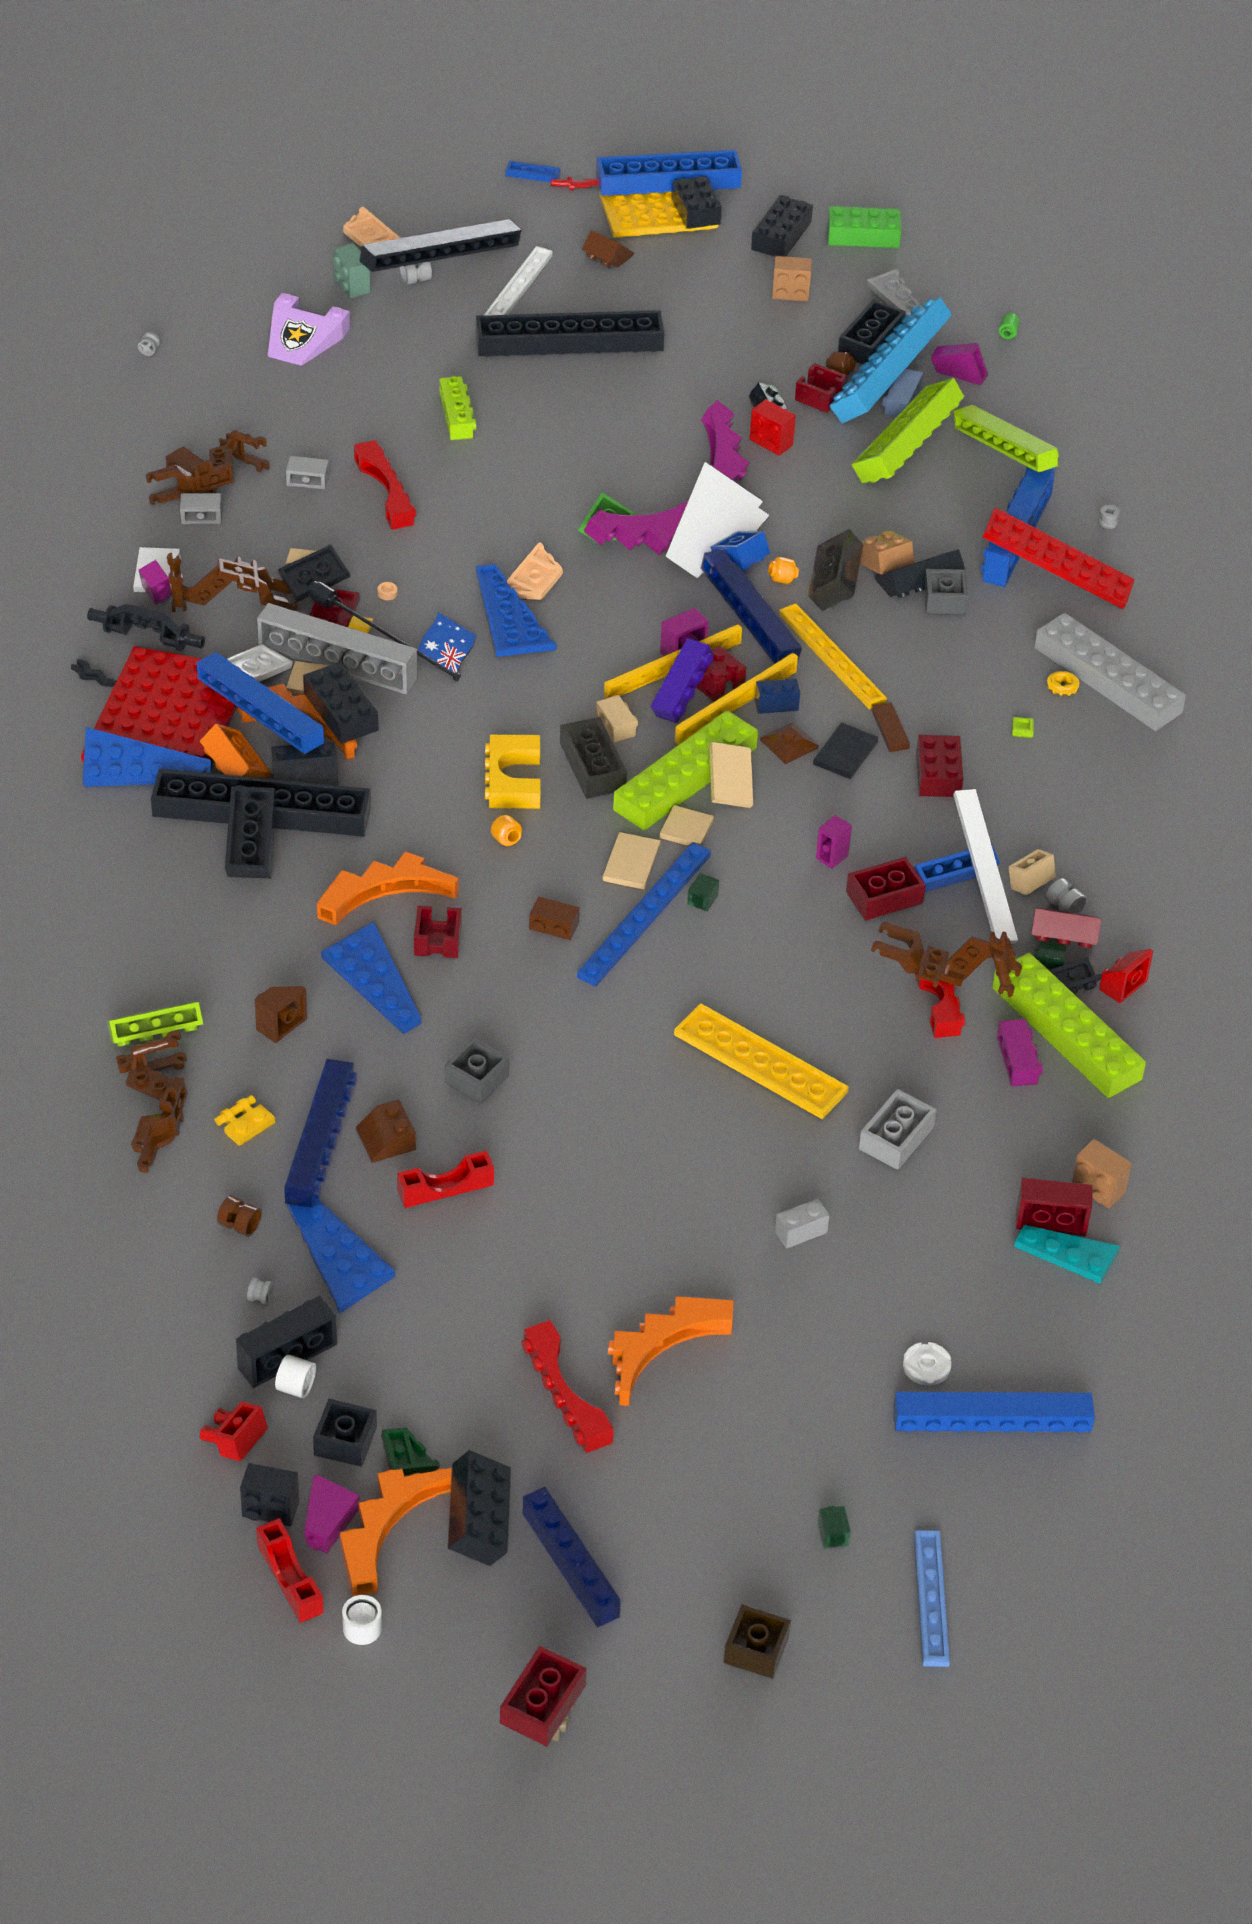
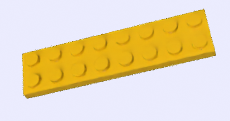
M702 1003L674 1029L676 1037L822 1120L848 1093L849 1086Z

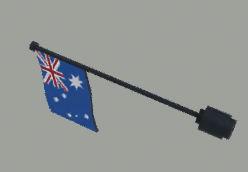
M314 581L309 586L307 594L310 596V599L323 607L330 608L337 605L397 643L411 647L338 602L337 591L323 582ZM437 612L434 623L421 640L417 655L451 675L453 680L458 681L461 677L458 670L462 661L473 648L476 635Z

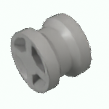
M146 332L138 343L139 351L146 356H152L160 345L159 337L155 333Z
M1114 505L1103 506L1100 511L1099 525L1105 529L1116 528L1120 510Z
M253 1277L249 1284L247 1300L251 1302L257 1300L264 1305H268L273 1292V1282H262L259 1278Z

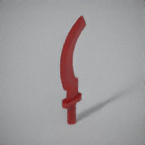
M568 177L567 180L551 179V186L569 187V190L599 186L597 178L584 179L582 181H574L573 177Z

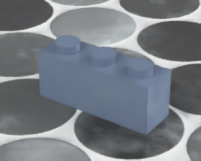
M905 368L893 382V385L889 387L888 396H884L882 406L885 407L884 415L897 417L919 394L922 388L923 372Z

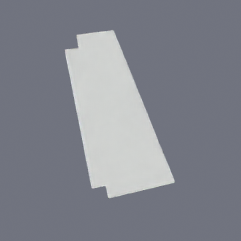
M705 462L666 557L696 578L704 573L715 580L727 565L711 550V546L737 531H757L769 516L759 508L763 501Z

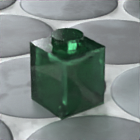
M699 873L688 890V905L708 911L718 896L719 880Z
M1040 941L1039 949H1034L1033 956L1048 970L1063 966L1066 944Z
M829 1506L819 1509L818 1527L823 1548L849 1546L851 1531L845 1506Z

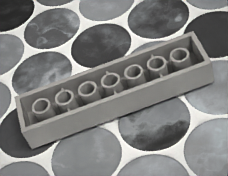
M270 603L266 605L257 617L259 645L263 644L285 657L301 662L328 666L341 662L352 678L406 695L417 680L416 648Z
M1065 612L1037 630L1035 649L1074 674L1077 678L1154 731H1157L1183 713L1186 694Z

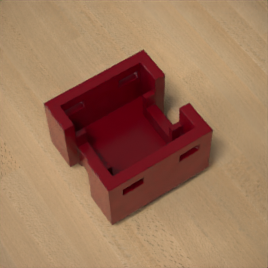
M814 363L808 369L807 383H805L804 376L796 382L795 401L828 413L831 410L829 405L834 401L833 397L843 391L842 387L847 383V375Z
M721 646L712 649L714 654L713 661L704 672L703 680L696 687L713 702L725 695V682L729 680L733 682L732 689L734 690L744 684L746 680V666Z
M418 906L414 931V956L442 954L445 958H458L462 928V908L447 907V921L432 920V906Z

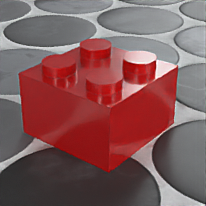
M765 399L752 409L749 440L780 456L793 446L796 415Z

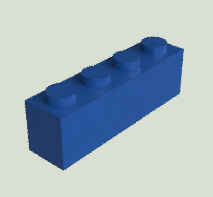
M991 844L992 849H993V853H994V856H995L996 864H997V866H998L999 863H1000V861H999V858H998V856H997V854H996V852H995V849H994L993 845ZM969 850L920 863L914 867L926 885L925 892L976 878Z

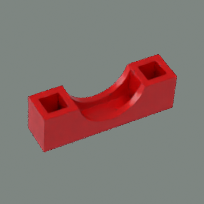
M921 978L920 982L917 981L919 989L933 993L940 1000L938 1004L931 1007L929 1023L934 1038L960 1036L961 1028L965 1026V1017L959 1010L960 1001L959 997H955L954 994L955 985L940 980L938 986L934 987V982Z
M487 1150L464 1156L459 1165L443 1174H427L420 1167L397 1173V1191L404 1208L494 1186V1166Z
M280 1518L257 1527V1546L299 1623L323 1614V1595L313 1577L308 1578L303 1572L296 1558L291 1538Z

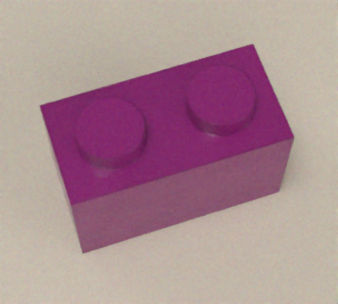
M154 560L139 569L142 587L153 603L157 605L158 603L166 602L172 596L168 576L158 562Z
M835 815L819 827L816 859L833 869L848 857L852 825Z

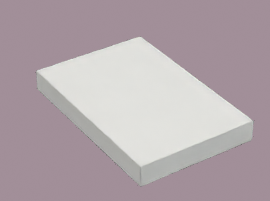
M140 547L133 586L134 592H146L142 587L139 569L156 560L168 576L170 566L167 564V555L173 553L174 559L177 555H180V549Z
M263 644L227 659L245 673L254 677L258 682L292 668L293 663L290 659Z

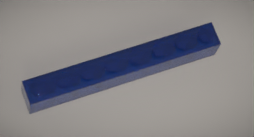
M725 549L705 552L701 570L773 663L776 664L792 653L797 655L799 660L802 651L800 643L794 638L790 630L783 624Z
M326 1059L284 1187L285 1204L313 1208L315 1199L320 1198V1183L325 1182L327 1173L325 1167L330 1166L332 1158L331 1149L335 1150L337 1143L336 1133L340 1134L342 1128L341 1117L345 1118L346 1102H350L352 1096L351 1086H355L357 1081V1073L354 1072V1063Z

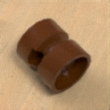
M228 1196L220 1206L217 1222L229 1229L234 1228L236 1232L248 1237L257 1229L261 1220L262 1210L252 1204H244L243 1200L234 1196Z

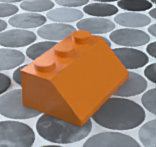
M215 724L200 740L204 747V752L215 761V767L223 772L224 775L268 779L273 775L240 730Z

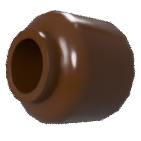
M832 352L826 360V368L847 376L855 367L854 357L849 352Z

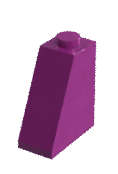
M978 343L938 346L931 356L932 364L935 366L937 373L977 385H982L988 376Z
M315 1474L312 1481L305 1524V1543L314 1550H320L328 1554L340 1537V1532H344L359 1511V1495Z

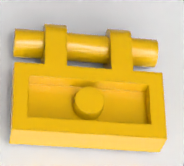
M252 1095L247 1098H241L236 1102V1105L230 1109L222 1110L220 1115L214 1118L218 1126L223 1123L228 1124L224 1127L225 1134L238 1146H241L275 1124V1116L261 1104L255 1108L251 1107V1105L256 1103V1099ZM240 1112H242V1113L244 1114V1115H242L241 1117H239L238 1119H236V1118L234 1117V1116H236L237 1114H239Z

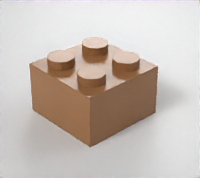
M775 256L772 299L809 300L811 258Z
M884 531L882 535L869 536L864 541L858 542L861 565L879 574L915 563L912 541L894 533V531Z
M1093 1139L1077 1154L1072 1183L1093 1185L1092 1198L1110 1209L1126 1193L1132 1163Z

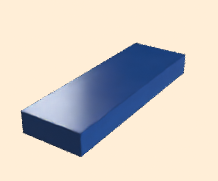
M509 161L505 176L551 182V179H559L561 168Z

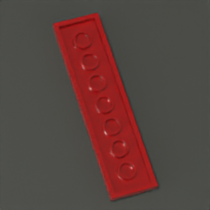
M997 508L993 509L983 533V538L1121 609L1126 606L1135 581L1134 578Z

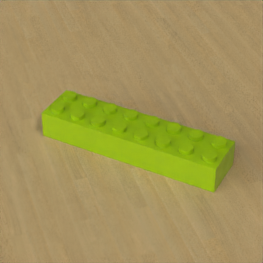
M954 378L925 386L851 464L862 484L867 482L874 483L881 478L888 479L895 474L894 471L903 466L904 461L914 454L913 451L923 444V440L930 437L932 431L942 424L941 421L950 416V412L960 405L959 402L964 398V395Z
M726 710L614 792L613 810L643 831L647 830L670 813L674 805L679 806L711 782L709 745L712 742L751 748L752 752L757 748L758 729Z
M1030 952L1016 959L1022 965V971L1018 977L1015 976L1014 970H1011L1009 973L1011 983L1015 986L1013 996L1008 997L1007 991L999 995L1109 1099L1143 1079L1146 1061ZM995 970L992 988L998 993L1000 981L998 976H996Z

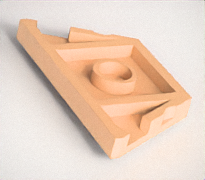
M361 207L359 214L353 215L351 220L343 226V233L361 248L365 244L400 238L364 207Z
M539 542L508 578L507 583L511 588L515 589L519 599L542 600L563 575V568L558 562L554 561V557L544 550V545Z

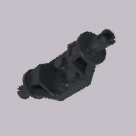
M124 604L119 607L110 605L106 612L91 607L87 614L88 620L103 623V630L106 633L113 631L127 635L133 624L140 629H146V627L153 628V631L160 633V641L163 645L175 647L180 652L184 650L186 645L202 649L205 644L204 636L189 633L188 624L183 623L178 627L164 613ZM172 635L176 636V640L171 639Z

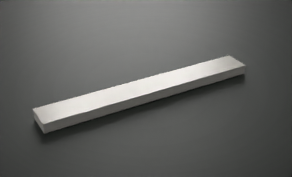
M536 246L484 315H508L551 259L553 251Z
M976 789L955 791L954 799L991 931L995 932V936L1000 939L1002 932H1006L1011 944H1016L1018 941Z

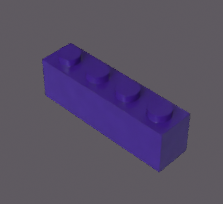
M687 638L650 706L657 717L678 723L680 717L684 715L689 700L694 697L697 685L703 680L704 672L713 661L714 654L708 644Z

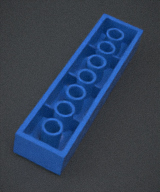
M736 150L597 157L596 177L600 194L606 196L672 192V181L696 178L698 176H706L713 190L741 188L742 168Z
M1027 467L1025 478H1021L1019 489H1015L1013 500L1009 501L1006 513L1035 528L1052 496L1056 467L1042 472H1037ZM989 541V546L985 547L983 557L986 559L981 567V573H983L982 581L1006 587L1020 556Z

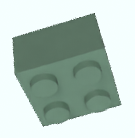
M354 243L334 248V256L332 257L334 281L338 282L342 291L346 292L350 298L370 293V270L359 261L361 251Z

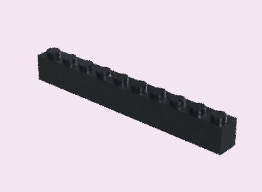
M510 219L370 243L362 245L359 261L371 272L508 248L518 246L521 229Z

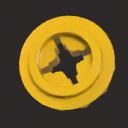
M1066 671L1054 672L1047 679L1048 689L1052 690L1053 694L1059 693L1060 696L1063 694L1070 696L1071 693L1075 694L1080 685L1079 679L1074 674Z

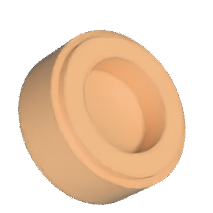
M383 582L377 588L378 597L382 600H393L398 595L397 586L392 582Z

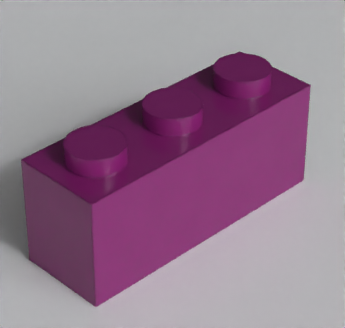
M1026 1019L999 1021L997 1039L1011 1086L1038 1084L1039 1075L1043 1073L1042 1062L1037 1059V1046L1032 1043V1029L1028 1028Z

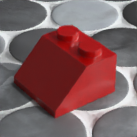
M1145 949L1129 952L1123 958H1119L1110 969H1105L1102 972L1099 990L1119 1004L1147 982L1153 950Z

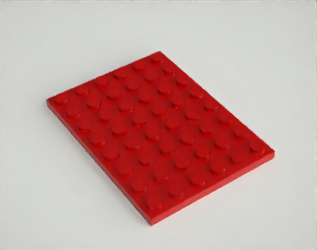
M133 646L94 729L209 759L212 763L213 759L204 752V747L200 740L215 724L228 727L237 706L198 679L196 662L202 658ZM85 748L81 754L82 761H84Z

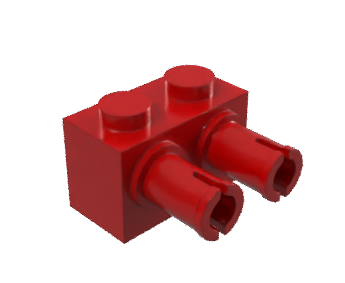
M243 1401L232 1412L221 1408L217 1409L218 1412H215L213 1420L215 1424H220L221 1426L217 1429L204 1425L199 1435L202 1441L217 1444L220 1456L239 1462L244 1459L268 1429L262 1407Z

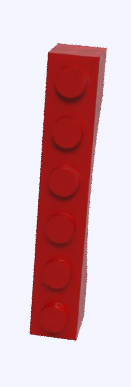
M376 440L354 444V460L359 470L377 479L388 491L389 497L385 502V518L391 530L413 526L414 517H416L415 506L410 504L409 495L404 493L401 481L398 482L396 472L391 469L389 459L385 458L383 448L379 447Z
M548 1320L524 1329V1340L521 1341L522 1348L526 1354H530L533 1368L536 1372H540L545 1389L551 1391L554 1405L563 1412L566 1426H571L577 1445H581L585 1453L612 1444L614 1428L604 1411L580 1399L569 1388L561 1375L558 1366L561 1337L552 1321Z

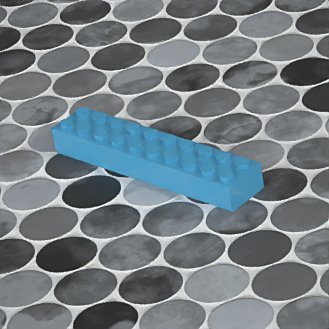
M940 297L934 300L931 298L923 303L922 306L917 305L910 310L911 314L902 319L903 323L893 329L894 333L885 338L886 342L877 347V352L869 356V361L864 363L859 368L860 371L851 377V381L842 387L843 391L833 397L834 401L829 406L842 424L868 412L952 316V313Z

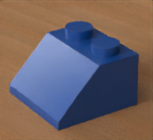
M737 531L711 546V550L730 569H739V571L749 569L751 564L763 561L764 557L770 554L764 531Z

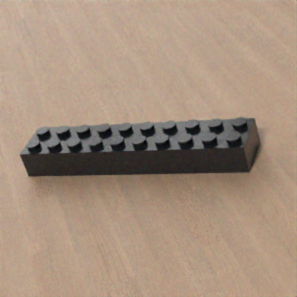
M661 310L476 316L478 356L664 351V327Z
M168 769L158 770L151 796L152 817L228 824L231 787L275 788L277 795L275 828L365 837L371 809L370 788Z

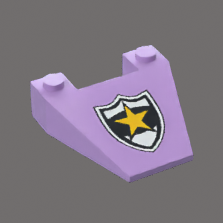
M281 293L274 302L268 357L301 366L344 338L350 329V312L333 306L326 316L299 310V297Z

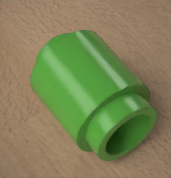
M1009 313L1001 321L999 334L1004 339H1013L1017 334L1020 320L1016 314Z

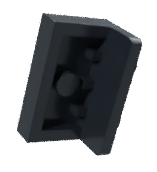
M758 382L749 395L754 407L767 399L787 410L784 400L778 393L779 390L773 385Z
M1088 958L1049 970L1073 994H1076L1082 988L1085 991L1095 988L1097 982L1102 978L1101 974L1095 975Z

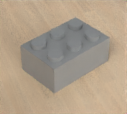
M897 1089L862 1129L859 1150L899 1170L934 1128L937 1109Z

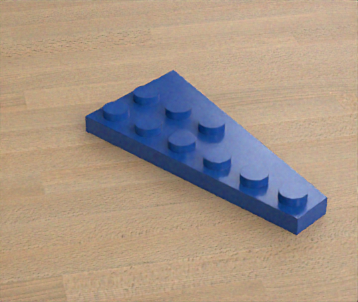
M496 564L476 566V576L496 657L556 650L557 644L554 640H550L547 631L541 628L535 615L525 602L519 599L515 589L509 586L506 577Z
M86 727L83 771L84 787L155 785L159 769L210 774L212 772V763L209 759Z
M374 922L321 951V958L400 1032L405 1034L421 1024V1016Z
M303 1187L286 1198V1205L302 1233L304 1242L309 1247V1252L322 1279L326 1282L328 1291L336 1303L339 1314L395 1277V1270L307 1188Z

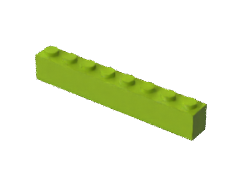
M975 405L954 410L955 429L1037 472L1058 466L1059 453L1057 448Z

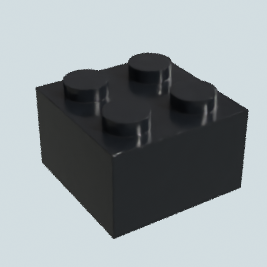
M328 1399L313 1436L314 1456L362 1467L377 1428L376 1410Z
M248 1463L240 1486L242 1517L266 1522L280 1518L283 1525L292 1526L299 1504L298 1472Z

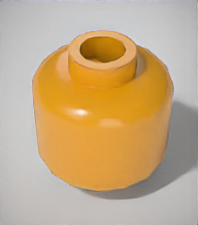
M776 557L769 564L768 575L771 576L774 582L790 584L793 579L798 577L799 568L796 567L793 559Z
M502 815L492 823L491 834L502 845L512 846L520 840L522 827L511 816Z

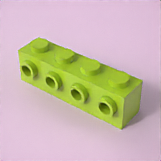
M462 376L439 378V394L450 440L473 438V430H476V420L472 419L473 408L470 407L467 384H463Z
M190 1002L107 1020L111 1043H117L118 1046L129 1045L131 1040L137 1038L140 1039V1042L151 1040L153 1035L162 1033V1037H165L167 1033L183 1028L184 1032L197 1030V1025L203 1024L199 1002Z

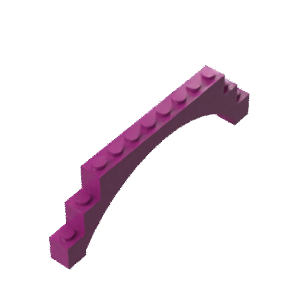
M717 400L707 409L701 419V422L705 425L709 440V465L737 483L738 479L741 481L748 473L746 469L750 463L737 453L740 449L739 443L742 438L730 429L733 424L731 420L735 414ZM689 500L675 508L650 515H617L605 513L600 509L589 520L584 532L601 546L606 541L611 542L616 538L631 551L636 545L639 547L644 542L660 555L664 550L668 552Z

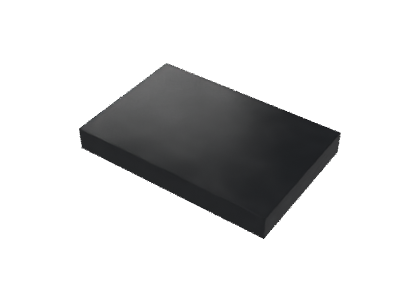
M331 544L278 569L279 575L297 602L309 597L307 591L314 581H321L330 587L350 577V572Z
M841 723L816 755L813 765L851 779L878 743V737Z

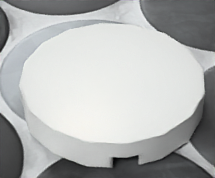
M930 1342L928 1344L916 1343L909 1347L904 1354L903 1369L905 1374L917 1384L925 1386L938 1385L950 1375L951 1357L940 1345Z

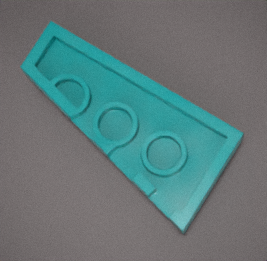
M1027 1225L1023 1226L1014 1242L1015 1248L1099 1284L1103 1281L1120 1250L1118 1245Z

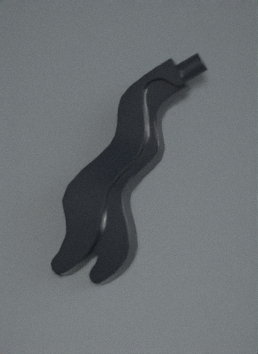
M78 659L77 665H71V669L77 672L82 680H95L100 685L113 687L117 682L105 677L101 670L91 669L89 663L84 660Z

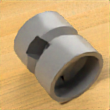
M429 262L400 267L401 278L405 285L417 283V280L423 282L432 278Z
M1064 878L1055 881L1046 893L1047 901L1054 907L1059 906V911L1079 914L1087 904V897Z

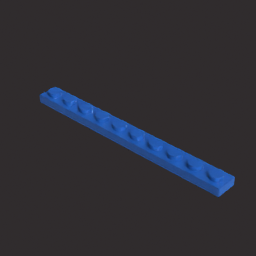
M692 842L578 970L577 978L596 987L711 857V850Z

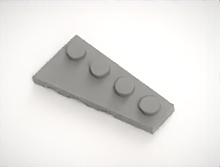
M897 269L867 280V286L888 305L906 311V316L911 314L910 310L913 307L920 306L916 298L912 297L911 290L906 288L903 278L899 277Z

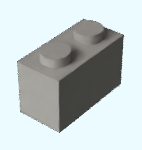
M290 456L286 469L287 486L316 489L326 488L329 477V460Z
M221 493L181 494V524H221Z
M815 1199L778 1213L776 1215L775 1233L785 1248H790L826 1234L828 1232L829 1214L819 1199Z

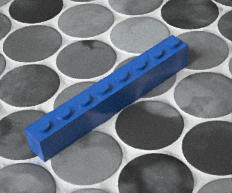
M215 652L196 662L198 679L302 753L306 754L324 744V729L320 723L311 719L307 714L301 712L293 704L288 703L280 695L268 689L267 686L255 680L254 677L245 673L225 657Z
M895 1392L893 1405L895 1431L906 1432L1076 1431L1082 1433L1092 1432L1095 1419L1092 1393Z

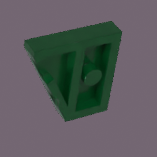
M407 1427L382 1430L381 1438L390 1470L403 1469V1473L406 1475L427 1473L439 1469V1462L437 1460L433 1461L426 1454V1448L414 1438V1435Z

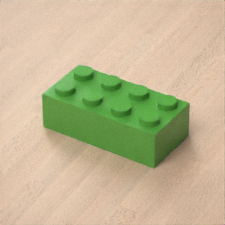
M829 206L828 245L900 247V209Z

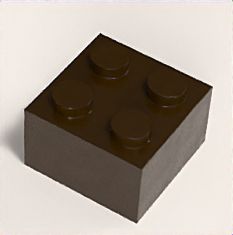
M741 1604L725 1645L723 1663L773 1679L789 1638L791 1620Z

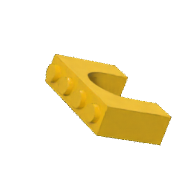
M490 735V743H485V756H490L485 757V770H489V772H485V785H489V787H485V799H489V808L540 809V779L512 778L501 772L504 768L511 765H540V735Z

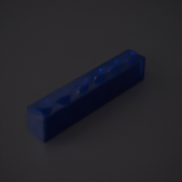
M543 1487L523 1496L522 1514L596 1627L598 1628L619 1618L621 1599L547 1488Z

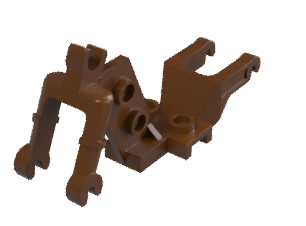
M234 430L226 434V439L219 438V447L209 450L210 460L191 465L192 473L178 465L148 472L146 474V481L148 483H151V479L161 481L171 477L177 478V485L174 488L151 494L149 496L150 504L154 505L155 501L163 503L173 499H181V494L217 493V487L234 482L232 455L248 465L256 466L258 472H262V468L269 470L268 460H262L254 457V455L247 454L244 451L243 443H246L255 449H259V445L266 447V438L260 436L254 438L249 434Z
M173 553L167 555V564L170 566L168 578L169 583L172 585L171 594L173 595V600L171 603L173 612H176V607H183V611H186V602L206 605L232 581L237 582V589L254 593L258 591L262 605L266 606L270 603L293 611L297 609L295 601L289 605L288 598L272 594L271 590L290 595L291 592L283 580L270 577L266 567H257L255 560H252L250 564L242 562L239 556H237L235 562L219 558L214 569L194 586L186 587L182 585L183 575L180 572L181 555H177L174 559Z
M890 922L881 923L880 933L887 930L888 937L907 943L910 949H902L882 941H875L871 951L875 952L876 949H879L881 956L898 961L906 973H918L916 981L920 982L922 978L934 982L933 986L937 987L941 980L961 987L963 981L985 959L993 958L996 976H998L1000 981L998 993L1003 994L1004 991H1007L1008 997L1013 996L1015 986L1011 983L1009 973L1011 970H1014L1015 976L1018 977L1021 974L1022 965L1016 961V953L1006 932H1002L1000 939L995 936V932H991L989 941L972 936L948 960L950 952L929 945L925 953L918 932L891 924Z
M178 1031L167 1033L164 1039L150 1040L151 1042L135 1045L132 1047L130 1055L123 1054L116 1057L119 1072L121 1074L129 1072L126 1080L127 1087L159 1100V1108L163 1111L160 1114L141 1116L134 1139L131 1142L133 1151L141 1152L137 1165L139 1171L144 1173L149 1171L148 1165L153 1164L157 1150L171 1143L175 1136L179 1135L177 1124L178 1121L183 1122L184 1120L182 1109L188 1094L184 1078L175 1077L172 1079L156 1072V1070L162 1071L161 1069L172 1066L176 1069H183V1062L187 1061L185 1053L178 1052L173 1056L157 1058L150 1062H147L145 1054L154 1053L169 1047H178L177 1040L181 1039L180 1032Z

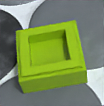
M1013 717L1012 736L1033 738V718Z

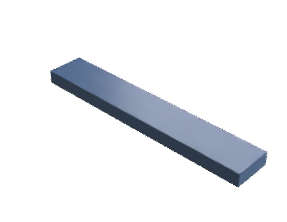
M915 1530L914 1543L923 1666L949 1667L950 1658L940 1531Z

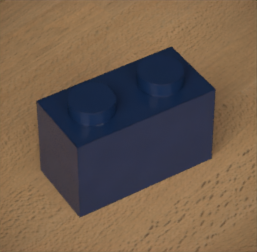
M797 679L756 682L755 703L758 714L799 711L800 689Z

